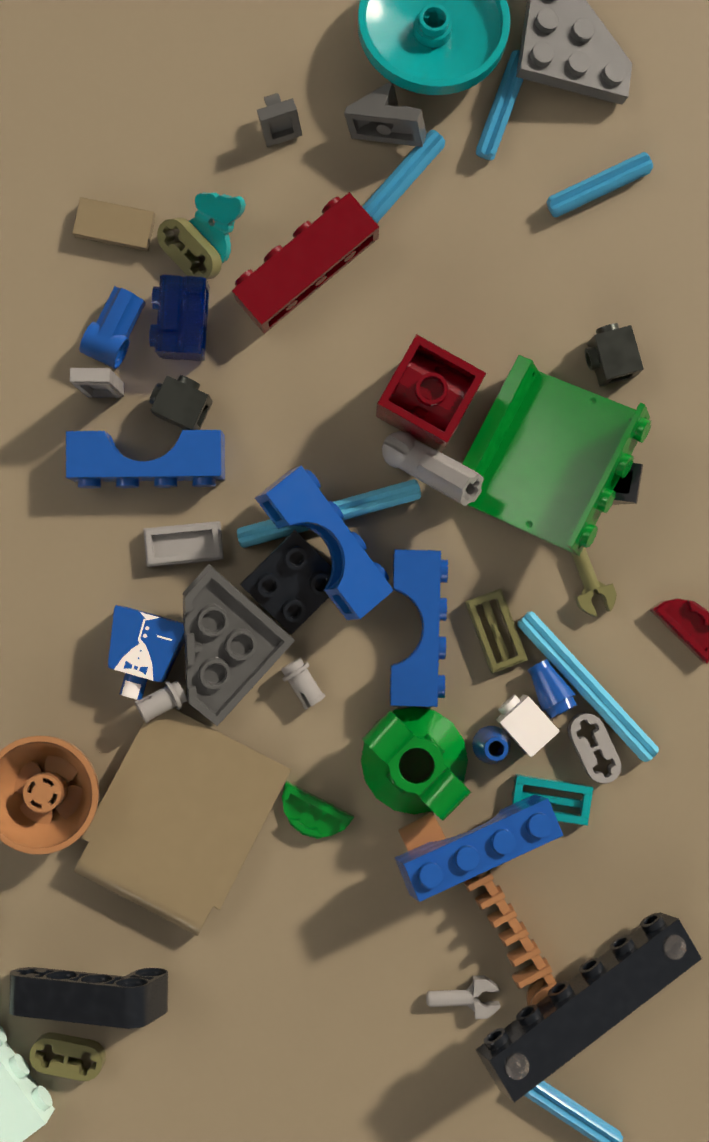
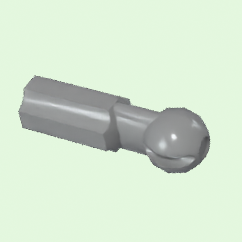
M397 431L391 433L384 440L382 455L388 465L407 472L461 505L466 506L471 502H475L482 492L481 487L484 478L479 473L417 441L410 433Z

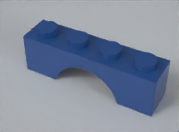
M182 430L178 441L168 453L155 460L136 461L124 457L116 447L112 436L106 431H66V478L78 482V488H101V482H116V487L138 488L139 481H154V487L160 488L177 487V481H192L193 487H215L216 481L225 480V435L221 430Z
M302 465L285 473L256 496L255 499L278 529L288 526H301L314 531L323 539L329 549L332 560L330 579L324 591L346 620L361 619L394 591L388 583L389 576L380 564L373 562L365 552L367 547L362 538L357 533L351 532L342 521L344 516L340 508L334 502L328 501L320 491L321 485L317 477L311 471L305 470Z
M395 549L393 552V589L405 595L416 606L421 617L422 632L415 650L404 660L391 665V706L438 707V698H445V675H438L439 659H446V636H439L440 621H446L447 598H440V583H447L448 560H441V551Z
M532 795L501 809L494 818L470 831L444 840L428 842L395 857V861L409 895L418 902H421L564 835L549 799Z

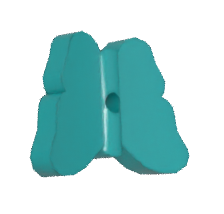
M216 192L199 193L195 197V205L198 210L195 213V218H192L189 222L218 251L221 261L224 263L228 260L231 253L229 233L233 231L235 220L244 213L245 200L240 196L219 195Z

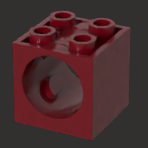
M416 334L377 403L376 417L403 432L410 433L418 441L443 453L478 391L486 372Z

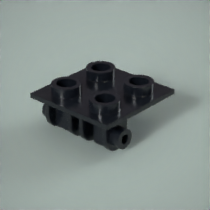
M294 530L240 585L292 635L329 598L324 589L330 579L332 567Z

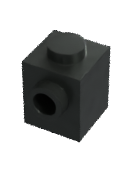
M613 323L596 329V335L587 343L588 348H585V358L590 371L595 370L599 387L636 377L644 370L631 325L619 328L618 323Z
M179 375L177 380L166 376L163 384L157 383L152 391L149 403L152 404L151 411L156 417L184 430H200L213 400L209 394L198 390L200 387L199 383Z

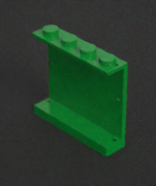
M518 355L462 463L484 478L481 487L482 492L475 502H471L467 506L580 556L583 548L590 547L596 537L598 528L595 524L601 513H607L613 504L616 495L613 489L620 477H626L630 471L634 456L631 454L637 442L642 443L650 431L651 420H649L650 416L646 405L639 403L635 410L538 371L533 360Z

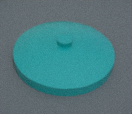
M360 0L358 35L361 47L369 62L391 83L419 94L448 95L477 85L498 65L505 51L510 33V11L507 0Z

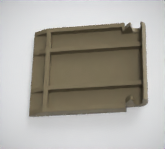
M174 708L153 718L148 723L143 721L98 806L92 823L82 837L88 844L74 872L198 936L213 907L218 910L221 909L292 769Z

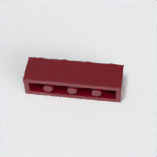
M350 192L342 199L335 197L330 200L322 209L323 214L313 223L310 221L303 223L293 233L294 239L284 247L281 245L274 247L264 257V264L254 272L252 269L244 272L235 281L236 287L232 290L235 300L264 334L379 238L378 224Z

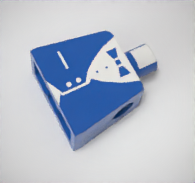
M115 605L108 668L125 673L120 695L140 700L143 698L148 679L156 682L166 681L184 644V623L133 608Z

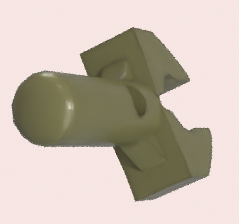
M585 547L580 556L571 553L584 586L581 595L574 597L578 608L590 616H598L591 601L594 590L596 594L602 596L607 612L612 611L617 596L613 583L605 585L597 580Z

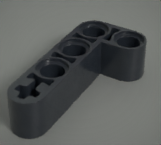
M38 967L19 968L10 972L9 1014L14 1016L132 1029L144 1027L168 1012V971L162 968L138 969L126 976Z

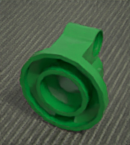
M417 706L389 711L384 717L376 721L372 729L362 738L364 745L361 765L364 780L376 799L392 810L414 815L433 811L444 821L472 793L463 783L468 764L464 739L454 724L437 711ZM420 748L430 753L434 760V767L430 775L424 780L409 781L400 773V758L409 749Z

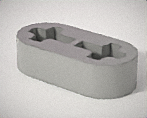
M582 712L573 716L568 723L567 731L585 772L598 783L606 784L614 781L619 776L622 765L603 722L591 713ZM583 720L588 724H595V729L591 731L595 744L591 746L586 737L577 736L576 733L581 729L580 722ZM596 750L599 751L602 758L606 760L611 759L612 763L607 766L608 773L605 775L600 771L593 770V767L598 764L594 755Z

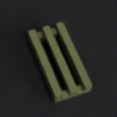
M501 588L464 602L491 673L528 660ZM496 599L517 655L510 658L491 608L490 600ZM479 604L482 605L502 659L501 662L496 663L476 606Z

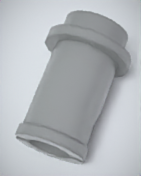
M298 658L281 669L284 674L282 679L284 682L288 680L302 702L304 709H307L321 701L325 694L322 693L308 671L309 663H304L301 658Z
M177 680L173 683L166 681L164 682L165 687L140 700L134 701L145 723L150 722L153 718L174 707L178 710L182 708L181 704L186 702L187 698Z

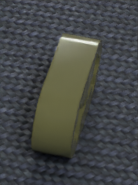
M173 218L165 220L160 224L157 231L159 245L189 278L200 282L213 279L219 274L222 261L218 251L191 222L184 218ZM172 229L180 230L178 238L181 242L174 243L175 233ZM205 256L204 266L206 269L200 271L198 267L201 262L198 257Z
M48 1032L41 1035L33 1044L29 1052V1060L32 1067L40 1073L78 1081H90L102 1070L106 1061V1053L104 1048L94 1040ZM47 1044L52 1046L53 1053L59 1054L55 1055L51 1061L45 1060L46 1054L40 1052ZM84 1052L91 1053L90 1060L95 1062L92 1063L89 1069L83 1067L81 1059H76L81 1058Z

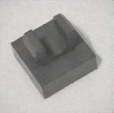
M278 93L264 97L266 107L258 109L257 114L267 147L303 136L293 98L281 102Z

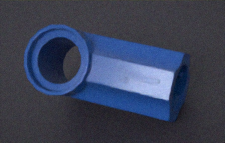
M114 286L97 322H92L87 327L81 339L80 352L109 367L117 369L127 354L130 344L129 336L146 304L145 301L124 288Z

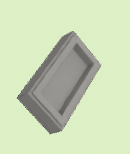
M70 368V382L88 398H122L124 396V382L110 368Z
M220 521L143 528L147 567L224 560Z

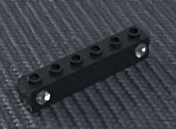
M661 912L645 917L640 923L641 927L630 935L619 937L610 945V950L599 958L586 961L579 968L578 974L568 981H562L554 985L548 991V996L539 1003L523 1008L517 1014L516 1020L507 1027L496 1029L488 1034L484 1039V1044L478 1047L476 1052L498 1089L515 1103L699 962L702 958L679 918Z

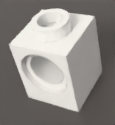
M523 694L520 698L513 695L498 709L501 715L496 721L530 757L534 756L560 732L527 695Z

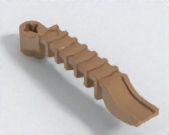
M433 812L398 830L408 851L428 842L447 839ZM490 870L464 881L463 883L468 892L482 885L487 889L486 892L475 897L480 910L495 903L498 906V910L487 915L493 928L505 922H508L510 925L509 928L498 934L504 947L518 940L521 942V946L506 954L512 966L516 967L529 959H532L534 962L512 974V978L518 989L531 984L526 995L528 1006L536 1005L547 997L548 991L557 984L551 973L553 971L545 957H541V952L534 939L530 940L528 937L529 933L523 922H519L516 918L517 914L511 903L507 904L504 898L506 897L501 887L494 884V878Z

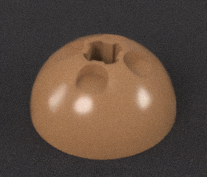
M52 736L25 737L4 747L0 751V840L17 851L39 855L60 851L77 841L92 823L99 802L98 779L89 759L76 746ZM45 778L48 781L52 782L54 785L52 786L50 783L44 782ZM54 794H56V797H55V799L53 800L54 803H51V800L53 799Z

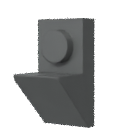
M391 82L384 84L347 106L344 112L351 139L423 147L427 134L422 109L398 106L395 87Z

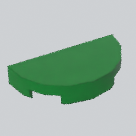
M286 781L282 794L283 810L290 825L302 835L316 839L333 836L345 830L354 819V815Z

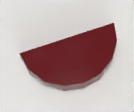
M679 598L662 601L650 609L704 664L709 662V612L707 609L695 601Z

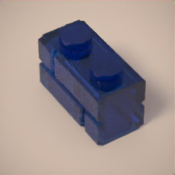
M160 275V287L154 286L152 290L153 310H158L157 324H151L149 331L150 347H155V352L159 358L205 361L210 286L206 278Z

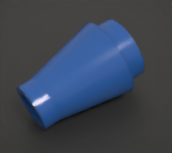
M548 659L528 669L541 711H546L549 719L557 717L577 706L573 698L576 694L555 671Z
M486 726L475 734L472 747L474 754L480 761L487 764H496L507 757L510 752L511 743L508 734L502 728ZM494 741H499L501 746L498 748V752L491 754L488 750L489 745Z

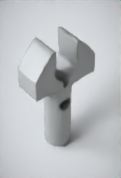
M478 975L473 976V983L466 990L428 991L426 1003L429 1007L468 1006L474 1011L475 1019H488L499 1010L501 1005L499 1001L481 1002L477 997L482 992H500V989L488 977Z

